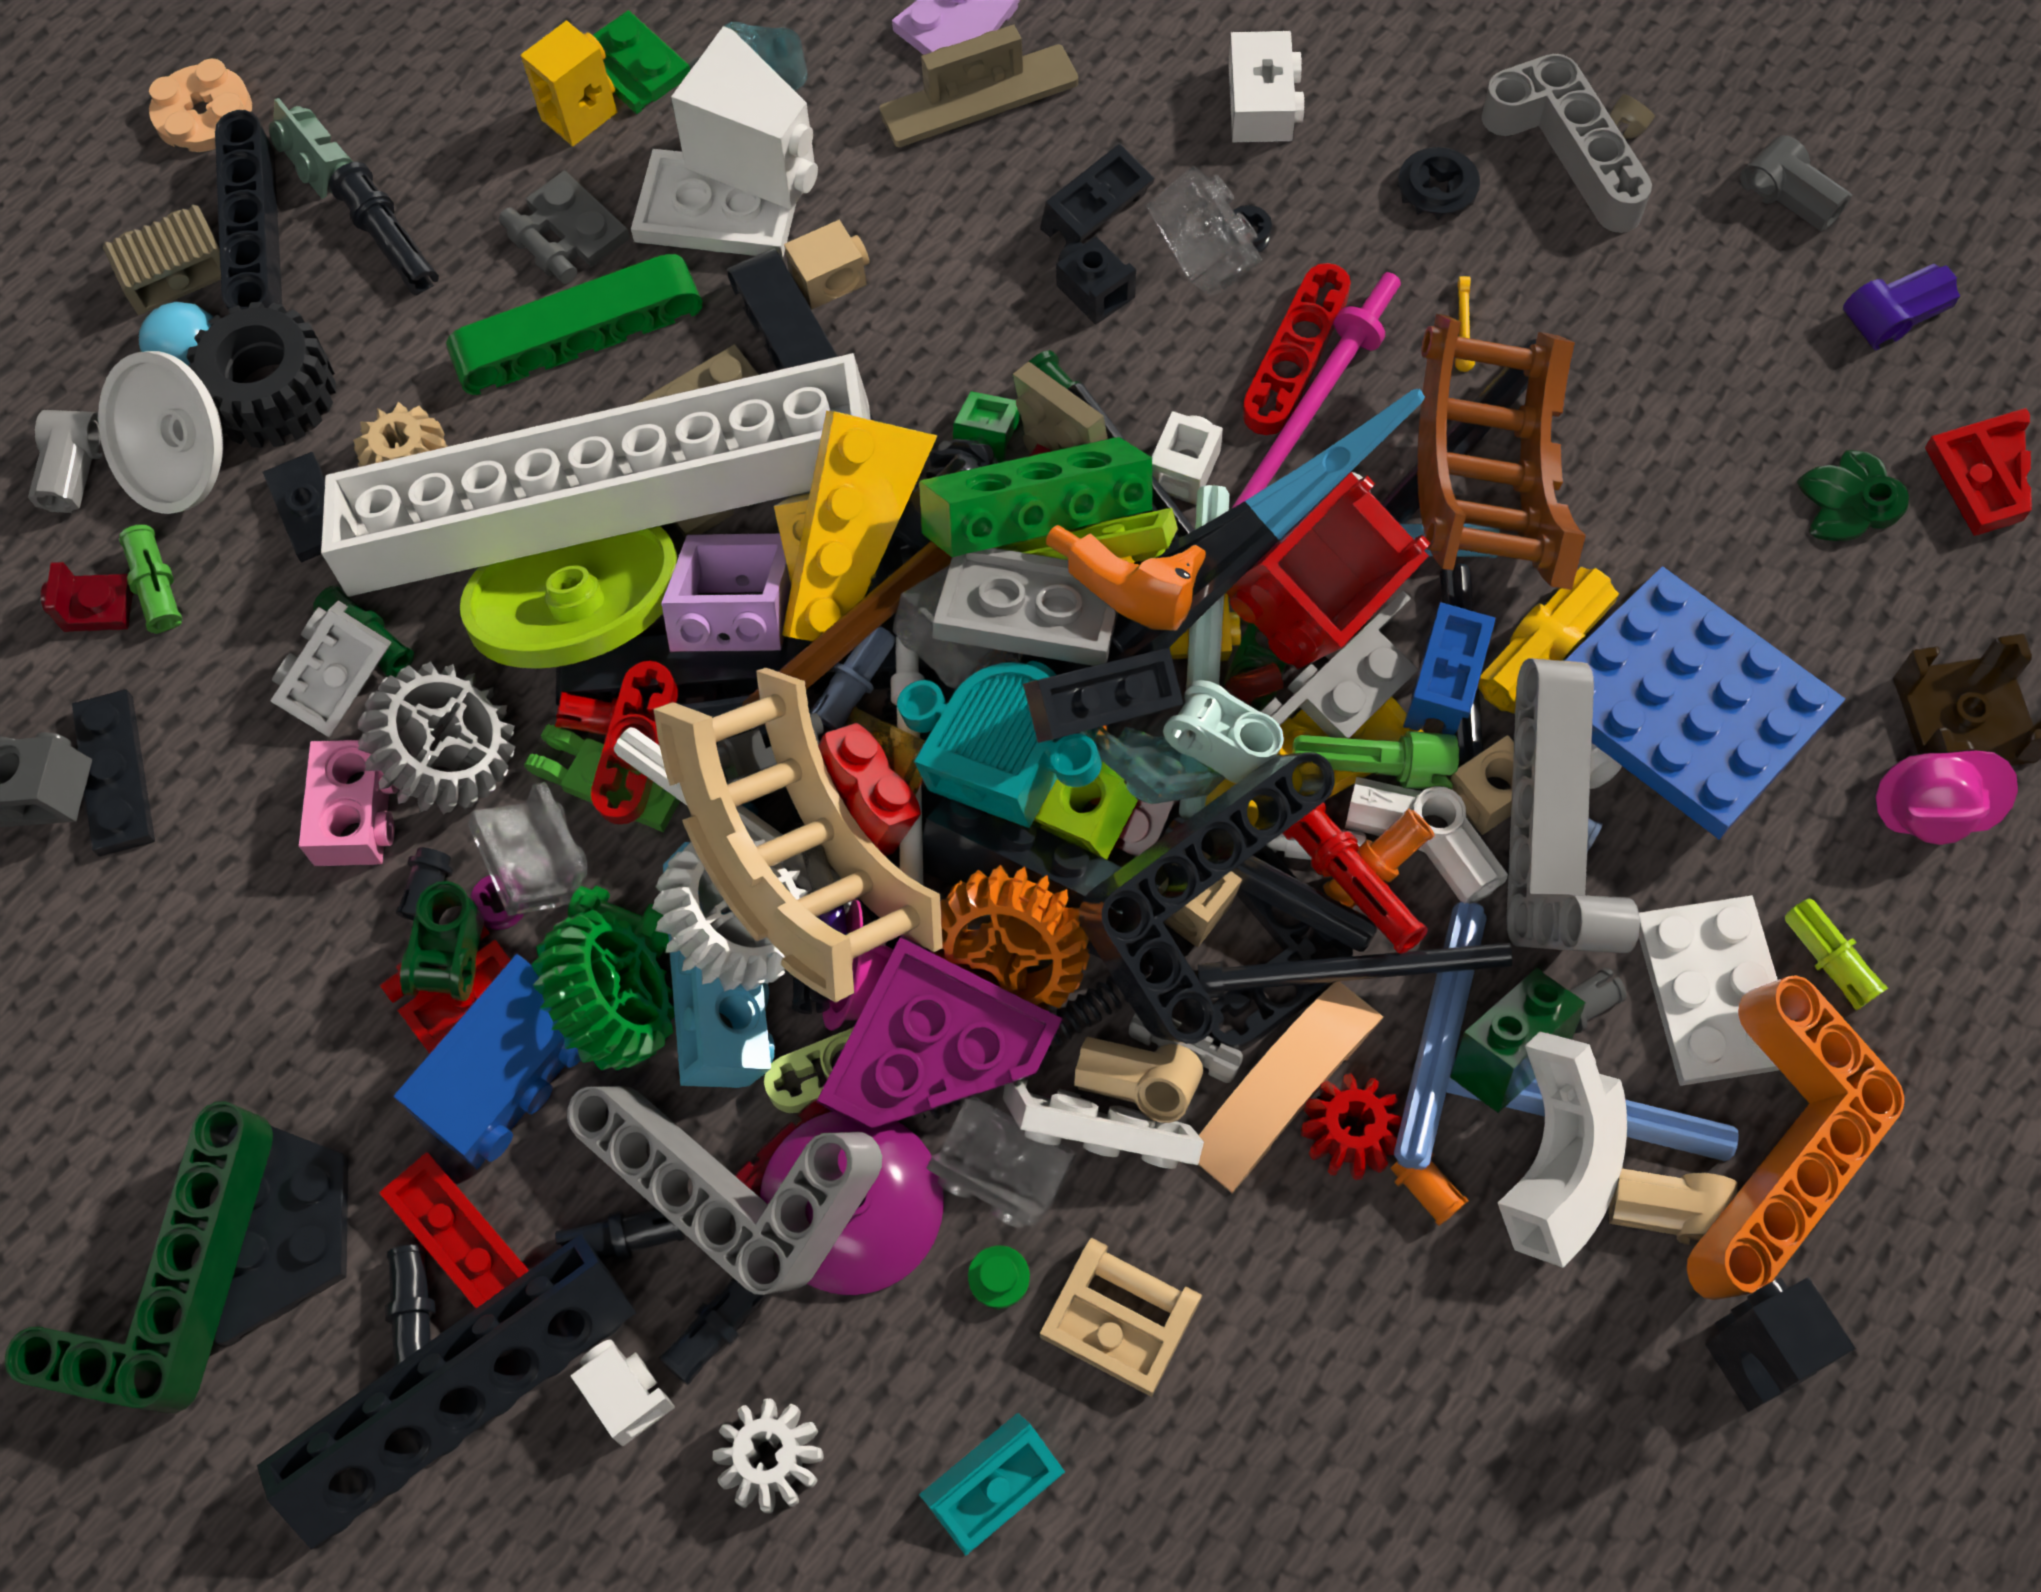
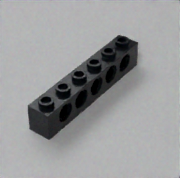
M578 1235L259 1463L257 1469L267 1501L312 1550L328 1537L344 1531L358 1515L384 1496L399 1491L408 1482L409 1478L439 1456L449 1454L455 1450L465 1437L487 1421L507 1412L520 1397L546 1378L554 1377L562 1372L571 1360L594 1343L613 1335L623 1322L636 1314L635 1310L583 1235ZM567 1310L561 1317L551 1320L556 1314ZM514 1349L507 1356L498 1358L502 1353ZM460 1388L456 1393L445 1396L448 1392ZM406 1428V1429H404L402 1432H400V1433H398V1434L391 1435L393 1432H395V1431L398 1430V1429ZM350 1468L348 1471L342 1474L335 1475L343 1469Z

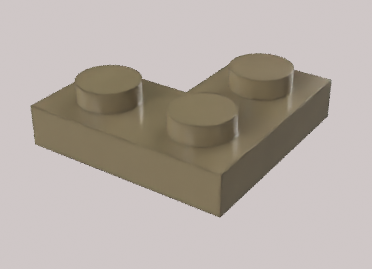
M1027 362L1013 373L1018 397L1016 399V406L1021 414L1025 432L1023 441L1030 453L1037 444L1056 451L1107 439L1104 416L1032 363Z

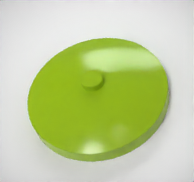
M656 526L481 566L473 573L461 596L460 615L462 622L477 650L497 663L518 668L534 669L559 667L585 661L609 652L630 641L652 625L663 614L662 601L678 556L670 536L662 527Z

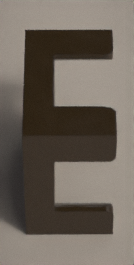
M2024 633L1996 638L1981 658L1931 665L1940 653L1938 646L1911 651L1893 677L1919 755L1985 751L1997 754L2007 760L2011 766L2034 763L2041 759V718L2033 725L2017 681L2019 675L2032 660V653Z

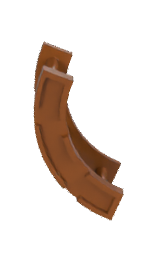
M1436 314L1434 326H1428L1421 347L1422 357L1427 359L1422 392L1425 398L1421 403L1417 475L1421 520L1425 538L1430 542L1426 549L1431 551L1440 567L1447 570L1454 569L1458 549L1532 561L1533 567L1537 568L1541 577L1551 587L1572 590L1586 534L1574 522L1568 505L1557 503L1554 490L1559 491L1563 478L1561 444L1551 443L1552 416L1559 417L1563 413L1566 384L1575 342L1559 335L1538 332L1536 344H1531L1527 349L1458 336L1460 321L1447 315ZM1457 358L1524 370V375L1529 377L1525 405H1522L1518 410L1449 398L1453 359ZM1447 420L1514 431L1515 436L1521 438L1520 461L1516 464L1447 452ZM1449 475L1513 485L1514 490L1520 492L1521 510L1457 500L1452 490ZM1464 523L1518 532L1519 536L1466 528Z

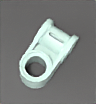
M1206 680L1193 681L1188 686L1184 695L1185 704L1178 715L1168 719L1163 730L1165 739L1178 752L1195 758L1236 784L1262 764L1274 758L1282 748L1284 741L1283 731L1272 717L1257 711L1230 695L1220 685ZM1207 700L1212 701L1209 708L1204 706ZM1189 730L1194 732L1191 738L1187 737Z

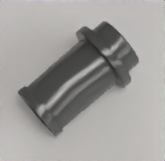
M1607 967L1602 968L1597 974L1569 990L1586 1002L1575 1033L1583 1032L1587 1028V1021L1612 1006L1625 1001L1626 990L1621 979L1616 977L1609 983L1606 981L1614 975L1611 969Z

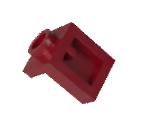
M52 562L50 564L48 582H44L41 587L40 595L43 610L46 614H49L63 632L128 629L133 592L130 591L127 581L128 574L74 576L64 562Z

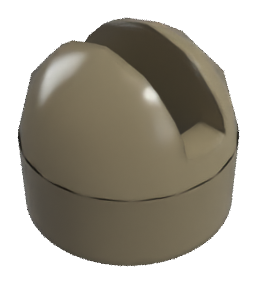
M1626 94L1621 95L1610 112V117L1617 127L1622 122L1630 124L1623 134L1625 139H1633L1640 136L1655 118V115L1645 105Z

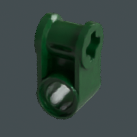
M450 881L436 882L428 886L420 894L416 904V913L409 944L404 952L401 963L400 984L401 990L405 995L416 996L420 991L451 994L453 1000L466 1001L470 996L475 979L476 956L484 926V917L467 892L456 883ZM455 906L462 907L459 917L454 922L447 925H439L440 918L447 909Z

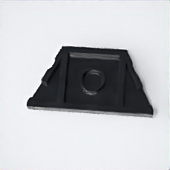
M236 1125L232 1129L229 1135L228 1145L234 1140L237 1134L238 1125ZM271 1126L273 1132L272 1147L217 1328L216 1344L222 1347L234 1345L242 1340V1335L273 1317L275 1319L281 1317L299 1306L300 1302L313 1293H321L347 1277L349 1158L343 1153Z

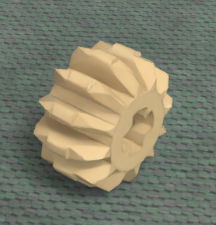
M399 402L392 413L386 414L377 408V420L375 422H360V431L363 436L353 440L355 444L354 450L359 460V467L447 447L443 437L445 434L438 421H435L434 418H429L427 412L420 406L408 412L407 408Z

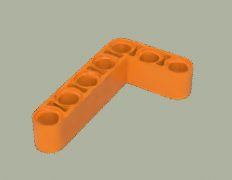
M1797 975L1788 976L1752 989L1744 994L1739 1002L1738 1015L1746 1033L1809 1104L1691 1251L1687 1260L1689 1282L1697 1293L1710 1300L1752 1294L1772 1282L1899 1118L1904 1108V1093L1897 1078L1819 990L1806 978Z

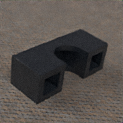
M1782 1277L1756 1290L1747 1296V1300L1731 1309V1313L1714 1323L1720 1333L1705 1344L1748 1413L1797 1386L1821 1369L1856 1349L1809 1277L1789 1288Z

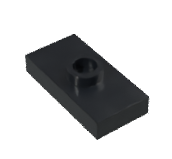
M309 452L263 471L289 539L301 563L322 554L325 477L314 453Z

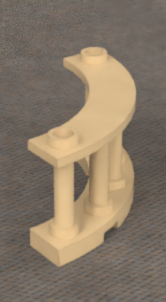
M763 668L756 671L760 700L712 718L709 715L674 702L654 709L658 742L665 772L670 786L680 783L683 796L691 814V817L682 821L699 859L715 887L742 925L756 941L768 938L785 956L782 958L780 965L791 975L812 990L834 1002H838L854 993L852 970L854 958L900 935H904L932 952L943 948L940 894L921 885L891 863L861 830L837 792L818 748L808 708L805 681ZM765 724L777 764L727 785L716 742ZM786 786L805 825L756 847L736 807ZM820 845L821 852L841 879L802 898L796 899L776 877L770 867ZM856 898H859L871 911L880 917L847 935L838 932L817 918Z

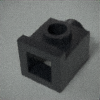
M1097 236L1085 244L1075 240L1069 243L1058 257V263H1056L1057 287L1096 325L1135 298L1136 268L1130 263L1125 265Z

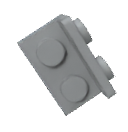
M337 601L327 612L318 607L301 632V636L309 640L299 657L289 653L271 680L280 686L271 702L328 737L333 734L392 643L346 614L345 611L348 606L340 601Z

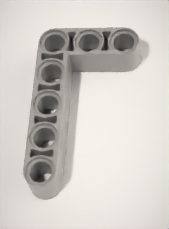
M1528 658L1520 667L1516 686L1507 931L1512 944L1518 947L1628 953L1635 947L1639 937L1640 918L1635 902L1626 897L1585 895L1594 680L1590 666L1584 662Z
M585 1087L576 1092L568 1106L567 1119L570 1129L575 1136L745 1289L754 1294L778 1293L796 1290L805 1286L813 1278L877 1179L882 1168V1154L879 1145L871 1136L863 1132L823 1133L815 1136L806 1145L770 1203L766 1204L642 1094L631 1087ZM607 1107H608V1110H609L608 1120H607V1118H606V1108H607ZM648 1142H649V1145H650V1156H649V1159H648V1156H647V1153H646V1148H647V1143H648ZM841 1148L847 1157V1167L844 1174L840 1171L838 1165V1155ZM689 1178H691L693 1185L691 1197L688 1192ZM808 1200L813 1208L811 1225L805 1215V1207ZM731 1215L734 1216L736 1222V1231L734 1235L732 1234L730 1228ZM775 1252L778 1255L780 1261V1271L778 1275L775 1272L773 1266V1256Z

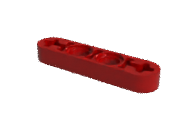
M1330 263L1318 264L1306 273L1246 393L1243 405V419L1247 427L1253 432L1261 435H1273L1282 431L1296 409L1335 329L1334 320L1348 301L1351 281L1348 273L1340 266ZM1326 282L1335 285L1334 289L1328 292L1323 307L1316 304L1319 288H1322ZM1309 321L1316 324L1321 329V332L1315 337L1305 338L1297 335L1293 330V326L1299 322ZM1290 361L1299 366L1301 373L1294 378H1282L1273 371V367L1279 362ZM1272 389L1278 393L1275 411H1270L1268 416H1262L1258 414L1259 408H1263L1266 405Z

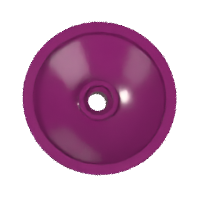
M833 1111L805 1122L784 1139L771 1157L765 1170L760 1198L766 1204L770 1203L806 1145L815 1136L823 1133L863 1132L871 1136L879 1145L882 1154V1168L879 1175L866 1194L864 1204L857 1208L813 1278L807 1283V1285L831 1294H869L899 1282L909 1275L926 1257L935 1242L942 1221L943 1187L938 1168L929 1150L906 1126L896 1121L870 1130ZM841 1148L838 1155V1165L840 1171L844 1174L847 1167V1157ZM808 1200L805 1207V1215L811 1225L813 1208Z

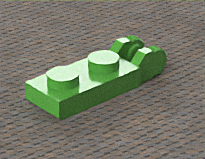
M553 724L546 725L541 734L543 741L556 750H563L575 755L576 758L569 770H567L554 760L532 753L527 758L524 767L531 774L560 785L564 792L592 803L591 787L604 744L590 738H586L584 741L569 730L556 728ZM615 763L613 768H618L623 778L618 791H608L606 797L613 804V808L618 809L619 803L622 800L631 801L633 796L630 795L625 787L629 770ZM632 771V772H634L636 775H640V774H641L640 771ZM653 781L646 808L635 821L664 832L680 800Z

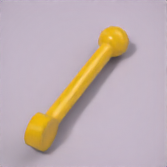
M1459 276V321L1461 322L1459 336L1470 338V277ZM1457 358L1454 361L1456 368L1462 372H1468L1475 366L1474 361Z

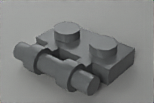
M565 170L525 198L529 209L533 212L532 215H520L514 208L509 207L504 209L498 218L500 224L507 229V237L518 248H526L535 256V264L546 275H554L563 284H568L575 279L577 269L570 262L577 256L581 257L590 267H593L630 239L628 229ZM551 229L562 240L558 243L548 242L542 235Z

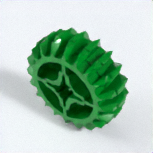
M594 909L586 913H579L572 918L568 917L553 927L554 930L545 934L544 941L536 946L538 958L532 963L534 972L540 977L533 984V987L542 994L544 1000L539 1009L549 1013L553 1021L551 1030H559L564 1036V1046L566 1049L577 1048L579 1058L583 1063L594 1061L601 1071L610 1067L616 1071L625 1067L631 1068L655 1055L658 1049L665 1046V1039L673 1033L670 1021L675 1017V1011L669 1002L673 997V990L666 985L664 979L668 972L661 969L656 961L657 952H651L645 945L644 934L632 933L631 925L627 919L617 921L610 911L599 914Z

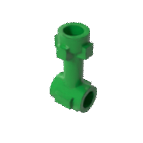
M595 885L593 890L580 886L574 892L568 906V917L572 918L579 913H586L593 909L599 914L610 911L617 921L627 919L631 925L632 933L644 934L647 948L651 952H657L656 961H659L664 951L666 952L667 944L669 943L668 934L655 931L658 925L657 922L664 915L652 909L654 904H648L642 916L609 903L610 894L608 890Z

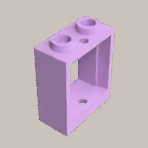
M780 533L686 536L662 601L670 652L765 651L782 649L785 638L782 635L791 582ZM763 592L761 595H698L699 593ZM726 633L730 639L722 640L718 634Z

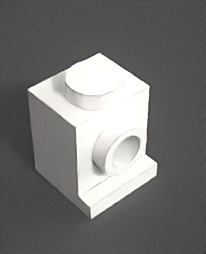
M1172 411L1152 455V475L1169 496L1197 505V491L1201 486H1206L1221 451L1222 427L1213 425L1210 421L1200 416H1186Z
M606 1340L588 1351L580 1360L583 1367L571 1375L611 1437L622 1446L626 1445L675 1408L660 1388H657L651 1394L648 1390L656 1385L657 1381L639 1355L635 1352L626 1359L612 1340Z

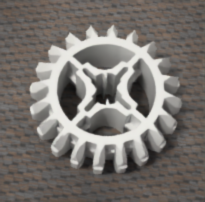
M765 839L755 841V846L757 847L765 843ZM692 842L684 848V851L677 852L668 862L666 871L658 879L656 888L661 893L655 898L652 909L664 915L657 922L658 925L655 931L670 934L672 940L667 944L665 953L680 951L686 958L683 961L682 971L691 970L695 966L701 969L702 985L712 983L719 977L724 992L730 989L734 990L740 984L746 991H749L750 989L758 988L763 982L768 984L780 978L785 973V968L780 965L782 958L785 956L767 937L756 941L750 935L715 887L699 859ZM783 861L770 867L776 877L796 899L810 894L811 891L799 889L795 886L794 882L798 880L800 870L787 872L781 865Z

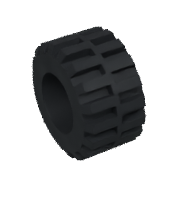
M262 302L250 303L248 309L243 310L238 305L228 309L230 314L223 318L216 315L208 321L211 327L207 331L200 329L194 339L198 345L189 347L186 357L190 362L188 367L199 377L214 401L221 422L222 434L227 433L231 441L240 445L246 438L251 447L262 448L264 439H269L273 447L285 445L283 436L291 433L295 440L302 438L306 435L302 427L307 423L316 428L323 421L318 411L322 409L329 412L333 404L329 393H336V381L332 376L335 374L333 367L309 322H305L301 314L292 309L287 312L283 305L272 303L268 308H265ZM268 365H279L268 377L253 383H243L257 369Z

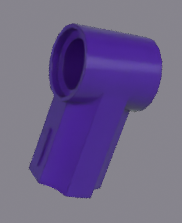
M1931 264L1889 284H1886L1883 279H1876L1856 290L1844 303L1843 311L1871 347L1877 351L1880 349L1878 344L1891 338L1896 342L1903 338L1914 325L1953 308L1960 298L1956 284L1957 277L1947 265L1940 267L1936 264Z

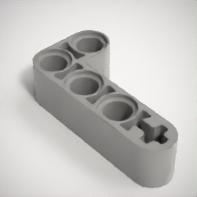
M1550 54L1502 70L1493 75L1489 81L1481 119L1483 125L1490 132L1501 136L1514 135L1539 126L1598 222L1612 232L1623 233L1636 228L1642 220L1651 193L1652 183L1650 177L1578 65L1565 55Z

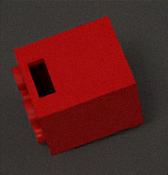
M1350 472L1226 592L1235 613L1246 622L1254 623L1269 639L1268 644L1272 652L1283 662L1292 664L1296 669L1302 668L1341 649L1429 557L1424 550L1430 545V542L1423 535L1413 539L1369 492L1375 483L1368 475L1358 480Z

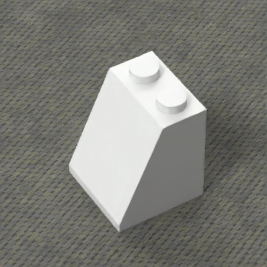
M723 26L671 96L685 167L688 170L792 210L801 195L808 193L812 189L818 174V166L814 163L812 148L813 130L809 125L807 103L732 29Z

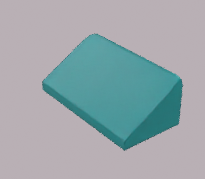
M1016 1413L922 1491L919 1496L966 1556L1064 1474L1065 1471L1032 1425L1019 1413Z

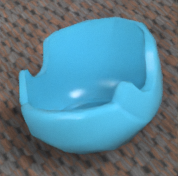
M184 302L163 304L159 308L154 309L145 318L140 327V351L164 352L180 359L188 366L190 364L186 357L188 349L198 345L194 337L200 329L207 331L211 327L208 321L214 317L196 304Z

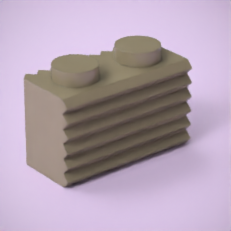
M191 205L189 210L174 211L163 217L161 222L153 221L151 226L144 225L142 230L134 229V231L125 232L118 238H114L112 243L105 242L103 245V250L117 280L138 316L221 280L220 246L199 206Z

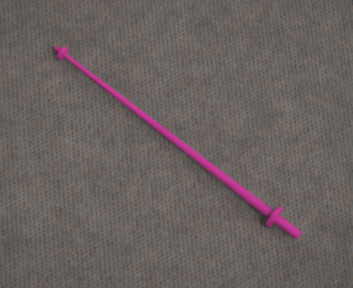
M1390 272L1384 273L1361 308L1349 306L1340 310L1334 320V326L1342 338L1232 508L1267 487L1360 346L1369 351L1379 348L1385 338V330L1378 319L1401 286V281L1395 274Z

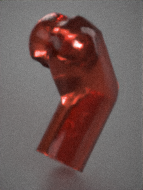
M1273 662L1231 677L1223 688L1230 695L1251 706L1254 698L1283 689V680L1278 666Z

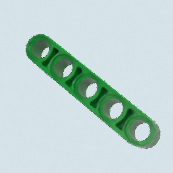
M665 254L455 330L448 337L446 349L462 389L468 394L479 395L481 394L480 389L496 384L497 388L530 376L529 371L545 366L547 370L579 358L577 354L592 348L594 352L627 341L626 336L642 331L643 334L663 328L676 323L675 318L688 313L693 317L701 310L702 299L683 258L676 254Z

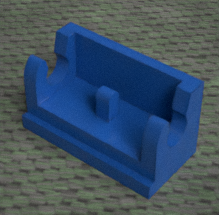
M1440 602L1428 636L1403 725L1404 728L1419 731L1425 725L1427 718H1435L1444 722L1443 734H1455L1462 717L1469 718L1493 631L1495 617Z

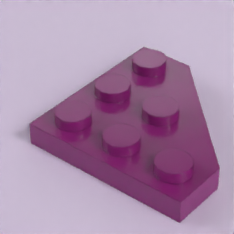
M900 937L816 1103L872 1130L1016 1082L1036 1074L1062 1018Z

